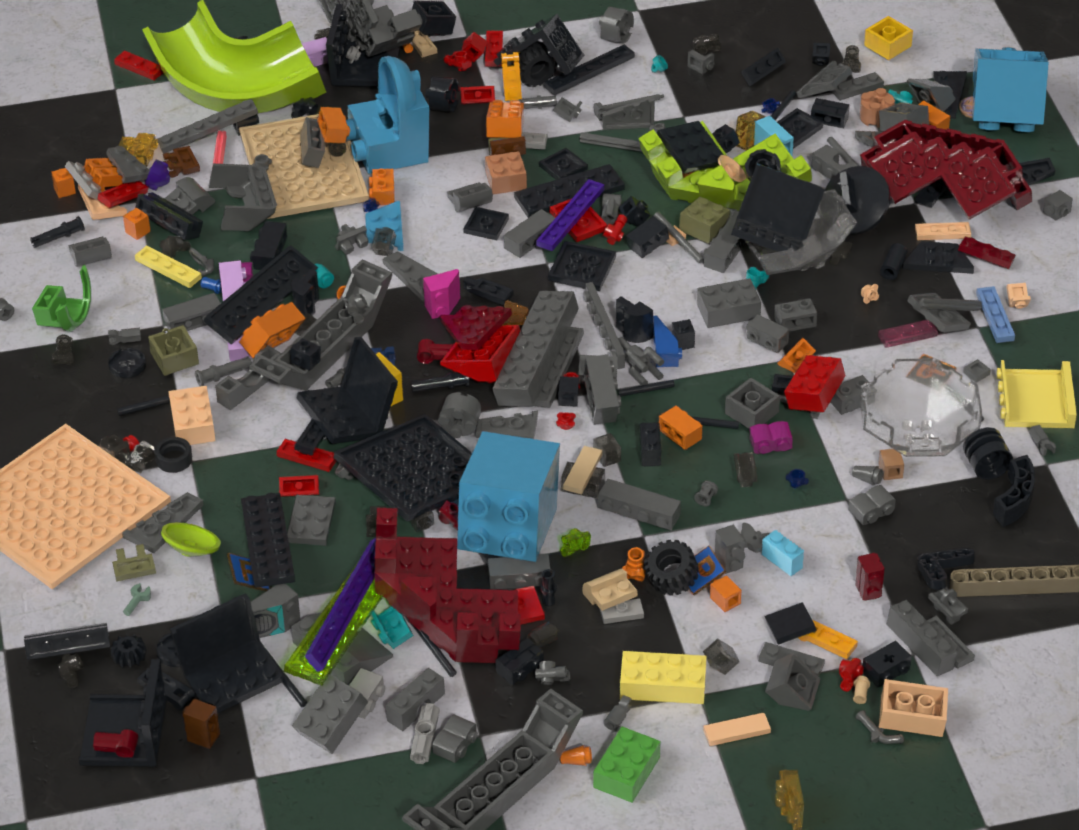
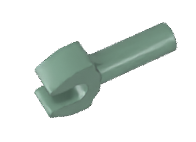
M141 583L134 585L130 589L133 598L123 610L126 616H130L140 601H149L151 599L150 586L144 592H141Z

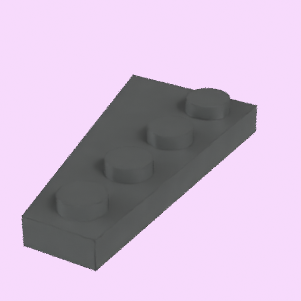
M398 251L384 257L383 264L424 302L423 278L438 273Z
M187 492L167 504L166 509L154 512L150 519L145 522L141 520L132 530L127 529L122 532L123 538L136 545L144 544V549L155 553L165 543L161 535L163 526L175 522L186 523L204 505L203 500Z

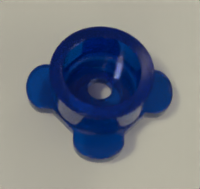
M774 98L765 100L762 103L763 109H761V112L773 113L777 106L780 105V102H776Z
M372 198L363 202V211L371 212L378 209L379 201Z
M794 469L790 474L786 475V480L791 483L793 488L809 483V479L805 478V472L801 469Z

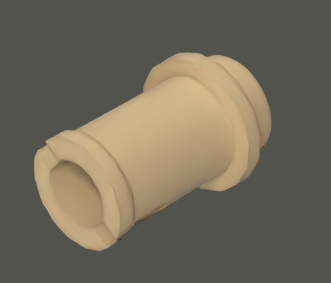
M858 676L854 680L855 692L853 701L858 704H864L867 700V689L870 687V681L865 676Z

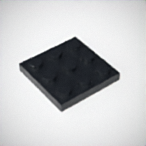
M700 121L659 129L657 132L663 145L675 159L684 174L718 166L719 156L724 155Z
M564 241L548 274V281L586 288V283L593 282L596 291H601L616 259V251Z

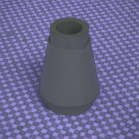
M855 465L852 476L875 485L881 483L883 470L878 466Z

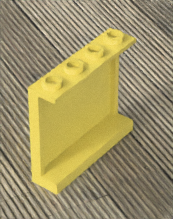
M1001 360V366L997 368V379H1000L998 381V392H1001L999 395V405L1003 406L1001 407L1000 416L1001 419H1004L1005 427H1032L1040 425L1042 428H1075L1077 414L1069 361H1062L1061 370L1005 369L1004 360Z

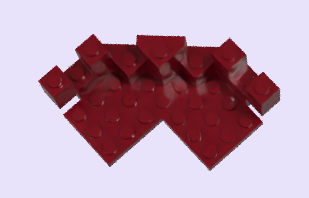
M903 120L875 136V146L860 154L862 166L875 169L885 178L894 204L941 178L969 220L1007 198L1010 199L1016 210L1032 202V190L1023 178L1022 167L1005 141L1001 139L994 140L982 135H970L947 128L946 130L923 123L921 125L912 123L909 120Z
M377 508L375 592L385 597L394 609L400 614L403 613L411 624L419 631L426 633L429 639L440 649L443 648L455 662L496 663L498 649L519 650L520 614H518V590L457 589V538L397 537V508Z

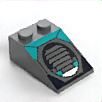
M286 584L275 585L251 601L260 638L285 633L291 629V626L301 620L298 594Z

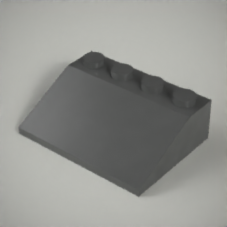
M330 611L306 616L291 626L293 643L305 654ZM351 619L323 670L345 684L350 685L361 668L371 672L391 659L393 654L357 622Z

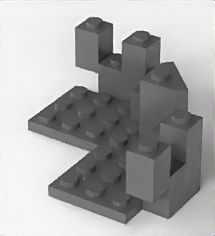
M319 0L330 24L332 23L336 4H343L344 11L347 12V20L345 22L349 26L347 37L351 42L355 41L356 46L359 45L361 51L366 50L365 52L368 57L411 43L415 37L414 32L418 31L422 25V18L420 14H417L416 9L394 16L392 10H389L388 5L373 9L374 0Z

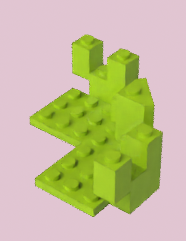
M701 121L700 123H701L702 126L705 128V130L708 132V134H709L710 137L713 139V141L716 143V145L718 146V148L721 150V152H722L724 155H726V153H725L724 150L721 148V146L719 145V143L717 142V140L714 138V136L712 135V133L710 132V130L707 128V126L705 125V123H704L703 121ZM654 129L638 138L641 151L650 162L653 174L670 199L686 200L689 203H693L699 197H702L725 208L740 210L750 183L747 176L742 182L734 181L727 174L723 166L718 165L697 170L683 178L681 168L665 148ZM776 133L733 158L746 174L745 163L749 155L756 150L766 149L768 152L775 153L780 159L781 172L808 182L812 181L811 168L803 156L800 155L793 159Z

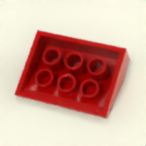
M502 325L479 350H462L455 342L440 361V365L479 382H495L520 333L519 325Z

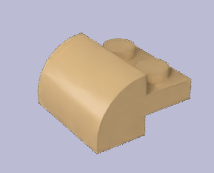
M618 569L586 582L582 587L584 596L592 605L596 604L601 611L638 596L637 589L627 579V572L624 569Z

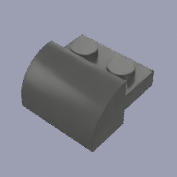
M189 177L175 182L178 187L165 197L167 201L192 215L198 210L203 213L216 202L193 178Z
M478 182L447 191L448 198L455 205L456 212L488 204L493 200L492 189L486 183L481 184Z
M103 236L68 245L76 267L112 257L110 244L107 238Z

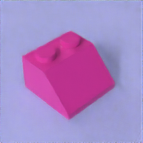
M455 269L423 278L424 303L431 318L435 319L439 318L440 315H449L460 300L459 270Z

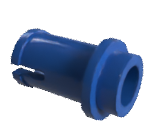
M202 278L201 288L213 290L217 294L222 293L220 279Z

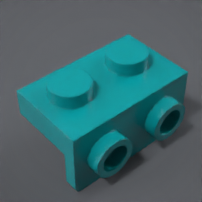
M392 606L379 615L374 610L370 612L374 618L371 620L373 626L377 631L380 630L381 632L378 634L384 644L388 643L393 649L414 636L402 613L400 614Z

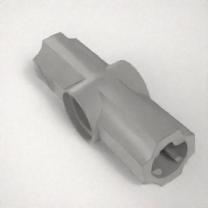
M426 703V705L421 707L419 719L415 725V737L410 760L416 764L429 762L432 743L435 739L440 709L431 703Z

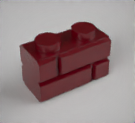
M877 553L858 557L855 586L858 592H860L862 600L865 601L874 600L882 596L885 568L882 562H880Z

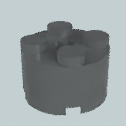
M608 7L604 15H601L599 18L601 39L626 43L632 34L629 33L630 27L633 28L634 26L633 13L620 8Z
M460 392L452 393L446 397L438 423L454 438L470 435L475 431L479 421L481 405L475 397L469 394L464 396Z

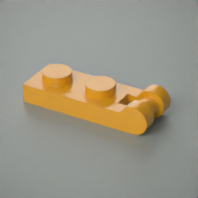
M513 52V54L509 55L501 53L504 100L522 99L519 53ZM507 61H513L514 65L507 66Z
M814 620L817 631L798 637L801 641H809L845 659L849 658L858 644L857 640Z

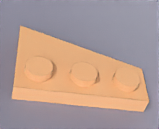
M78 184L79 192L92 220L119 217L127 214L125 207L116 205L109 208L99 200L88 197Z

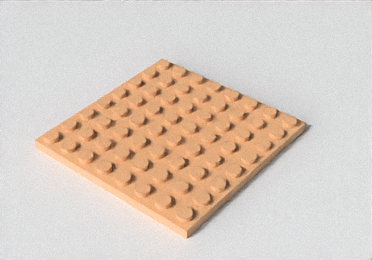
M64 424L0 469V551L49 588L53 589L123 538L122 532L127 529L132 530L141 520L146 521L154 512L161 510L169 504L171 497L76 430Z

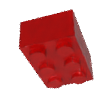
M806 355L784 391L789 409L825 412L846 376L841 358Z

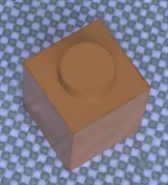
M899 448L880 450L879 467L883 470L884 480L903 478L904 462Z

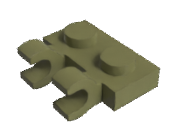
M144 544L136 545L137 557L127 559L124 548L116 549L117 561L112 562L116 582L156 574L152 553L146 555Z

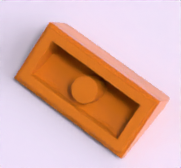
M802 338L777 364L795 373L806 355H813L816 350Z

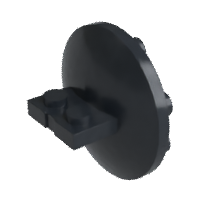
M866 166L847 168L836 174L825 187L821 199L822 214L827 223L840 233L855 235L867 232L878 225L886 215L891 200L890 188L885 178L873 168Z

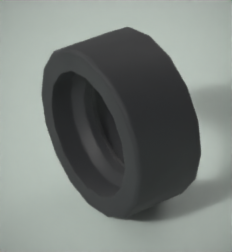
M169 437L160 441L155 447L156 464L162 471L177 473L185 470L192 463L191 446L183 438ZM171 451L184 453L175 459L163 457V455Z

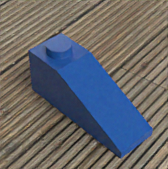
M653 316L655 352L664 360L662 366L656 364V367H679V359H682V348H678V340L658 316Z

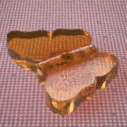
M509 300L505 301L504 308H511L512 316L503 325H523L527 318L525 316L529 314L528 308Z

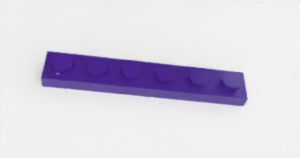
M588 179L536 240L537 246L553 251L604 191V184Z

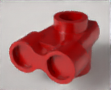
M455 51L453 55H446L444 57V63L457 67L459 71H465L472 65L466 51Z
M618 215L613 225L608 223L602 236L608 238L607 242L614 245L616 241L620 242L624 232L621 230L627 222L625 215Z
M852 658L851 661L845 659L841 661L839 675L843 679L840 684L843 691H850L854 685V680L858 676H862L864 667L861 665L860 659Z

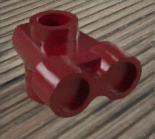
M447 500L438 511L439 519L444 524L452 523L454 525L453 528L458 531L459 507L456 503H451Z

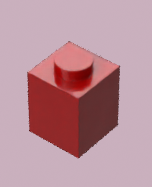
M473 32L464 40L461 51H466L468 59L474 63L484 53L487 41Z

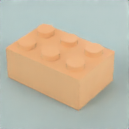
M207 386L169 391L175 436L187 440L190 445L215 441Z
M885 679L881 694L879 728L943 737L947 721L948 688Z

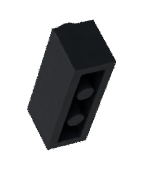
M265 221L263 228H260L259 239L255 241V250L250 255V261L253 262L255 270H261L283 251L288 237L286 223Z

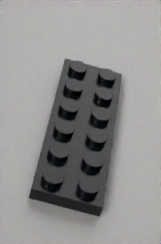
M608 164L514 192V198L527 218H529L541 209L548 213L551 206L572 199L588 179L604 184V191L599 197H602L604 193L612 194L625 190V184L613 167Z

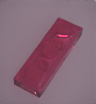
M924 320L879 330L878 337L884 347L888 348L937 337L938 330L932 322Z

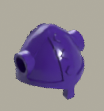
M156 159L149 168L150 171L147 180H145V185L157 191L158 187L167 185L170 182V175L167 169L168 164Z

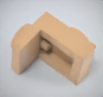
M1026 283L1007 284L1009 307L1022 309L1028 306L1031 297L1028 296Z

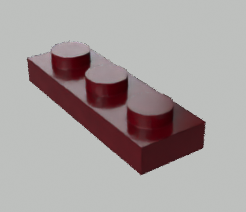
M966 236L958 251L1010 269L1016 257L1015 254L1008 250H1002L991 244H985L977 241L975 238Z

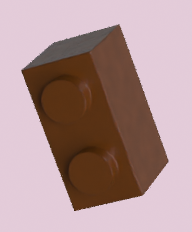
M193 699L190 705L186 706L183 711L187 741L210 749L220 735L216 706Z

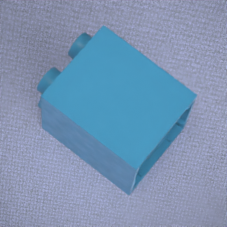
M482 431L459 482L457 549L533 562L537 561L557 510L560 443Z

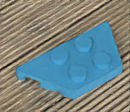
M400 201L365 214L368 243L379 244L387 248L389 245L398 247L399 251H404Z

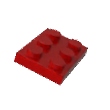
M571 199L551 206L550 213L556 218ZM590 206L568 233L576 242L604 232L607 224Z

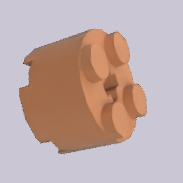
M883 88L863 93L860 105L861 122L866 126L872 124L880 128L879 110L895 105L894 97Z

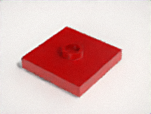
M529 586L515 589L518 590L520 625L545 620L535 587Z

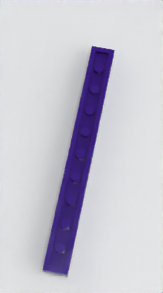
M376 538L369 542L305 655L309 664L317 672L325 668L375 578Z

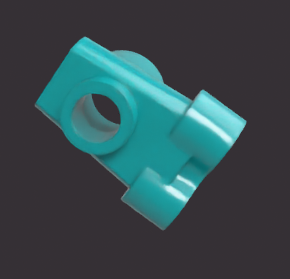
M890 89L888 92L894 97L895 104L900 102L912 104L913 102L912 94L907 91H901L898 94Z
M750 267L746 272L745 279L750 278L755 289H757L761 283L767 281L769 273L767 271H759L756 267Z

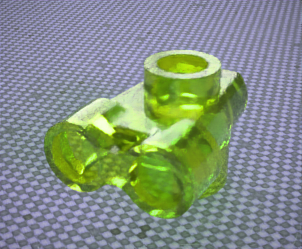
M574 528L568 534L561 537L563 545L560 548L562 556L572 555L580 549L586 550L591 542V534L588 531L581 532L579 529Z

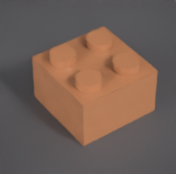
M520 152L485 156V173L493 194L520 191L527 188L526 170Z

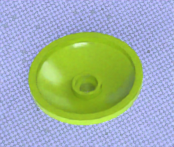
M175 522L164 525L161 531L165 542L174 550L187 557L209 555L220 548V539L211 531L200 526Z

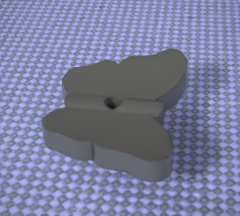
M742 523L741 534L746 539L744 548H748L755 553L762 551V540L770 533L761 534L760 531L756 532L750 524Z

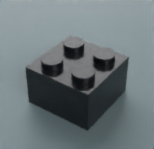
M444 1L413 2L412 10L416 9L417 14H420L422 18V25L419 30L423 35L438 34L444 36L446 34H453L456 15Z

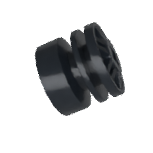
M991 427L978 429L971 433L963 443V451L977 477L985 480L995 479L1009 470V463L1013 456L997 429Z

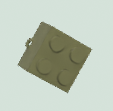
M699 197L680 213L679 229L709 244L713 238L717 237L720 228L726 225L730 209L713 203L706 198Z
M184 325L170 330L164 328L161 333L148 337L151 355L164 376L199 364L197 347Z

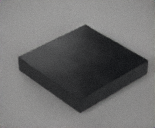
M567 148L539 161V167L554 179L564 178L588 170V164Z
M475 207L463 228L464 234L498 240L509 220V214Z
M803 602L764 616L778 645L817 631Z

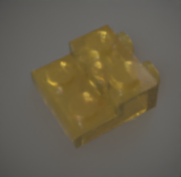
M138 133L136 138L122 136L118 146L124 147L137 160L148 167L150 160L153 159L154 150L158 147V139L155 138V134Z
M782 770L779 773V780H776V791L778 794H775L776 807H780L781 815H787L788 824L792 823L793 830H802L804 801L798 770Z

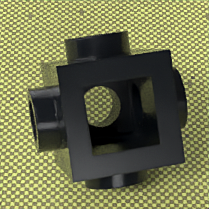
M726 124L712 133L725 153L730 152L740 143L735 129Z
M630 196L619 207L622 215L627 217V223L630 225L634 224L637 227L651 216L648 211V205L643 200L639 201L633 196Z
M301 338L291 347V363L309 371L312 370L321 361V346Z

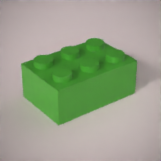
M622 726L593 771V788L633 803L660 759L661 741Z

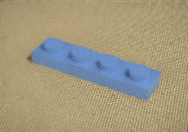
M995 286L977 288V298L982 302V310L996 343L1014 341V331Z

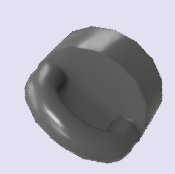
M341 464L337 466L335 474L339 478L347 480L354 478L352 473L348 475L349 471Z

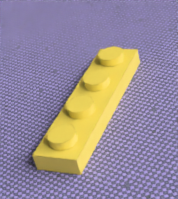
M147 245L135 254V261L188 288H191L202 279L200 272Z

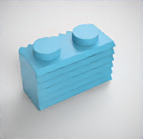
M774 530L763 538L761 555L790 576H793L803 568L804 550L786 539L778 530Z

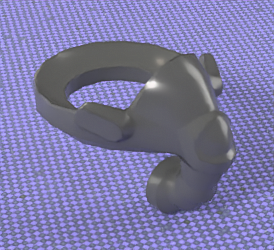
M194 248L189 250L191 257L201 267L205 268V270L201 268L198 270L201 276L211 274L214 271L215 262L213 258L207 260L205 255H201Z

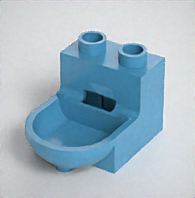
M1003 47L1002 50L975 48L972 118L973 121H979L980 129L999 130L1000 122L1014 123L1015 131L1033 132L1035 131V124H1044L1049 65L1045 53L1018 51L1011 47Z
M385 56L381 57L379 61L378 94H375L377 99L348 105V120H346V123L350 127V134L347 136L346 141L352 140L351 150L355 162H363L368 174L372 173V169H397L428 163L429 105L420 91V74L418 70L410 71L408 65L396 57Z

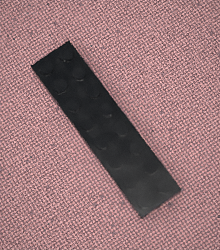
M290 245L205 316L203 322L232 345L252 325L251 321L255 317H262L267 311L274 309L292 293L291 284L294 278L301 280L310 270L316 271L318 267Z
M268 493L261 496L251 495L241 498L254 587L295 582L280 493Z

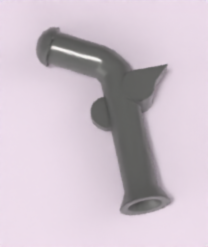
M865 710L860 711L856 715V720L861 721L871 732V743L879 741L884 744H902L904 742L902 734L884 735V728L876 726L866 715Z

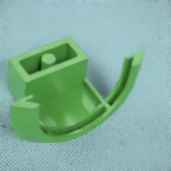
M85 265L79 271L83 284V299L66 298L63 286L46 285L32 307L37 325L61 327L65 331H73L84 322L91 303V281Z

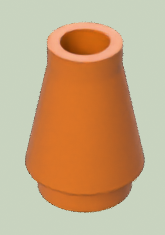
M582 745L563 751L560 757L561 764L587 766V764L592 763L591 747Z

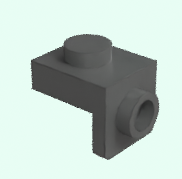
M561 97L553 111L570 122L573 116L577 118L582 111L579 107L583 102L579 101L577 106Z

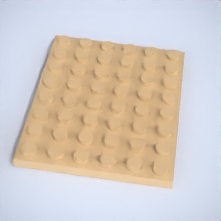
M319 114L239 128L249 165L255 163V157L260 154L267 155L268 158L272 159V163L269 164V169L266 171L277 206L275 213L267 219L369 201V195L358 162H355L352 155L351 141H345V143H327L324 141L325 153L319 168L308 167L302 164L301 129L306 117L318 120Z

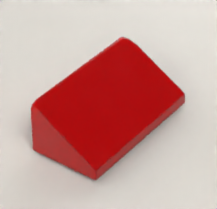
M494 86L460 87L461 104L490 103L495 100Z
M318 475L279 477L280 496L319 495Z

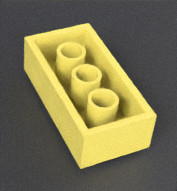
M623 651L620 699L625 695L632 698V700L704 704L707 656Z

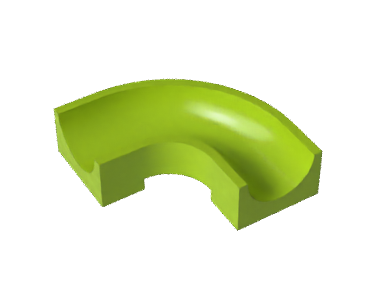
M201 0L197 2L198 8L195 16L186 25L177 30L157 33L149 27L142 29L167 79L182 95L205 108L221 112L243 101L252 99L258 113L282 108L299 101L301 98H316L326 93L319 71L311 63L291 21L252 39H234L219 30L207 6Z

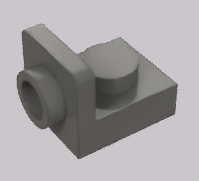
M691 50L688 52L687 66L703 75L714 67V54L710 53L707 56H703Z

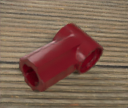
M423 339L419 342L417 359L423 364H429L433 360H442L453 344H435L430 339Z
M123 730L120 734L95 732L93 748L94 751L116 752L120 757H133L139 736L132 730Z

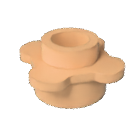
M877 284L872 286L866 285L862 288L861 296L864 298L863 302L865 304L872 300H878Z

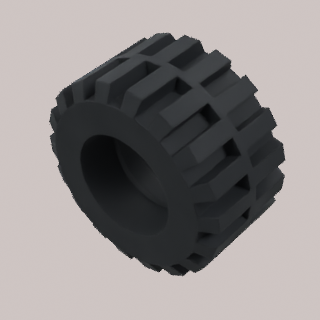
M536 41L519 52L520 80L528 87L543 85L545 81L553 77V73L557 70L555 68L557 67V62L554 58L550 57L547 51L548 48L543 42Z
M671 539L666 540V543L659 542L657 547L653 546L651 548L652 552L647 553V559H645L644 563L646 565V573L656 591L660 590L661 594L665 595L667 592L668 595L673 596V593L679 595L683 590L685 592L688 591L689 586L693 587L695 584L694 580L698 579L699 567L690 546L687 547L686 543H680L679 540L671 542ZM670 564H680L679 567L673 571H663Z

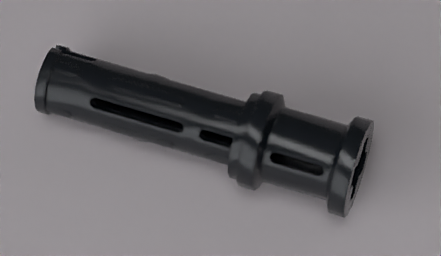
M77 216L72 221L62 222L61 226L31 237L30 241L35 249L63 236L70 237L75 232L85 231V227L80 216Z
M449 372L446 374L447 376L411 380L412 391L443 387L454 389L456 386L463 385L469 387V378L460 373L452 374Z

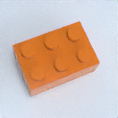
M502 100L490 102L487 112V137H522L524 103H520L518 100H512L510 103L503 102Z
M292 302L286 305L281 304L274 311L269 310L262 317H255L251 321L252 325L243 332L244 336L239 342L251 357L255 358V355L269 345L275 348L289 341L306 318Z

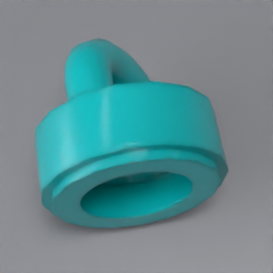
M661 55L653 58L652 72H664L668 69V64Z

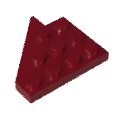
M465 305L455 315H440V319L462 350H479L512 316L511 308H503L502 306L471 307V305Z

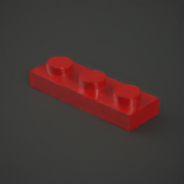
M486 31L485 67H502V64L497 66L494 60L497 57L496 54L503 48V31Z
M125 50L114 59L115 65L151 80H156L163 74L159 64Z
M140 181L124 183L98 193V200L111 208L138 197V194L148 193L149 187Z
M284 439L276 451L277 457L330 472L337 461L334 459L333 452L317 448L313 456L294 450L296 441Z

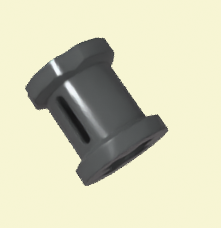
M704 481L701 485V490L694 496L696 503L704 507L709 506L711 498L718 492L717 485L711 481Z

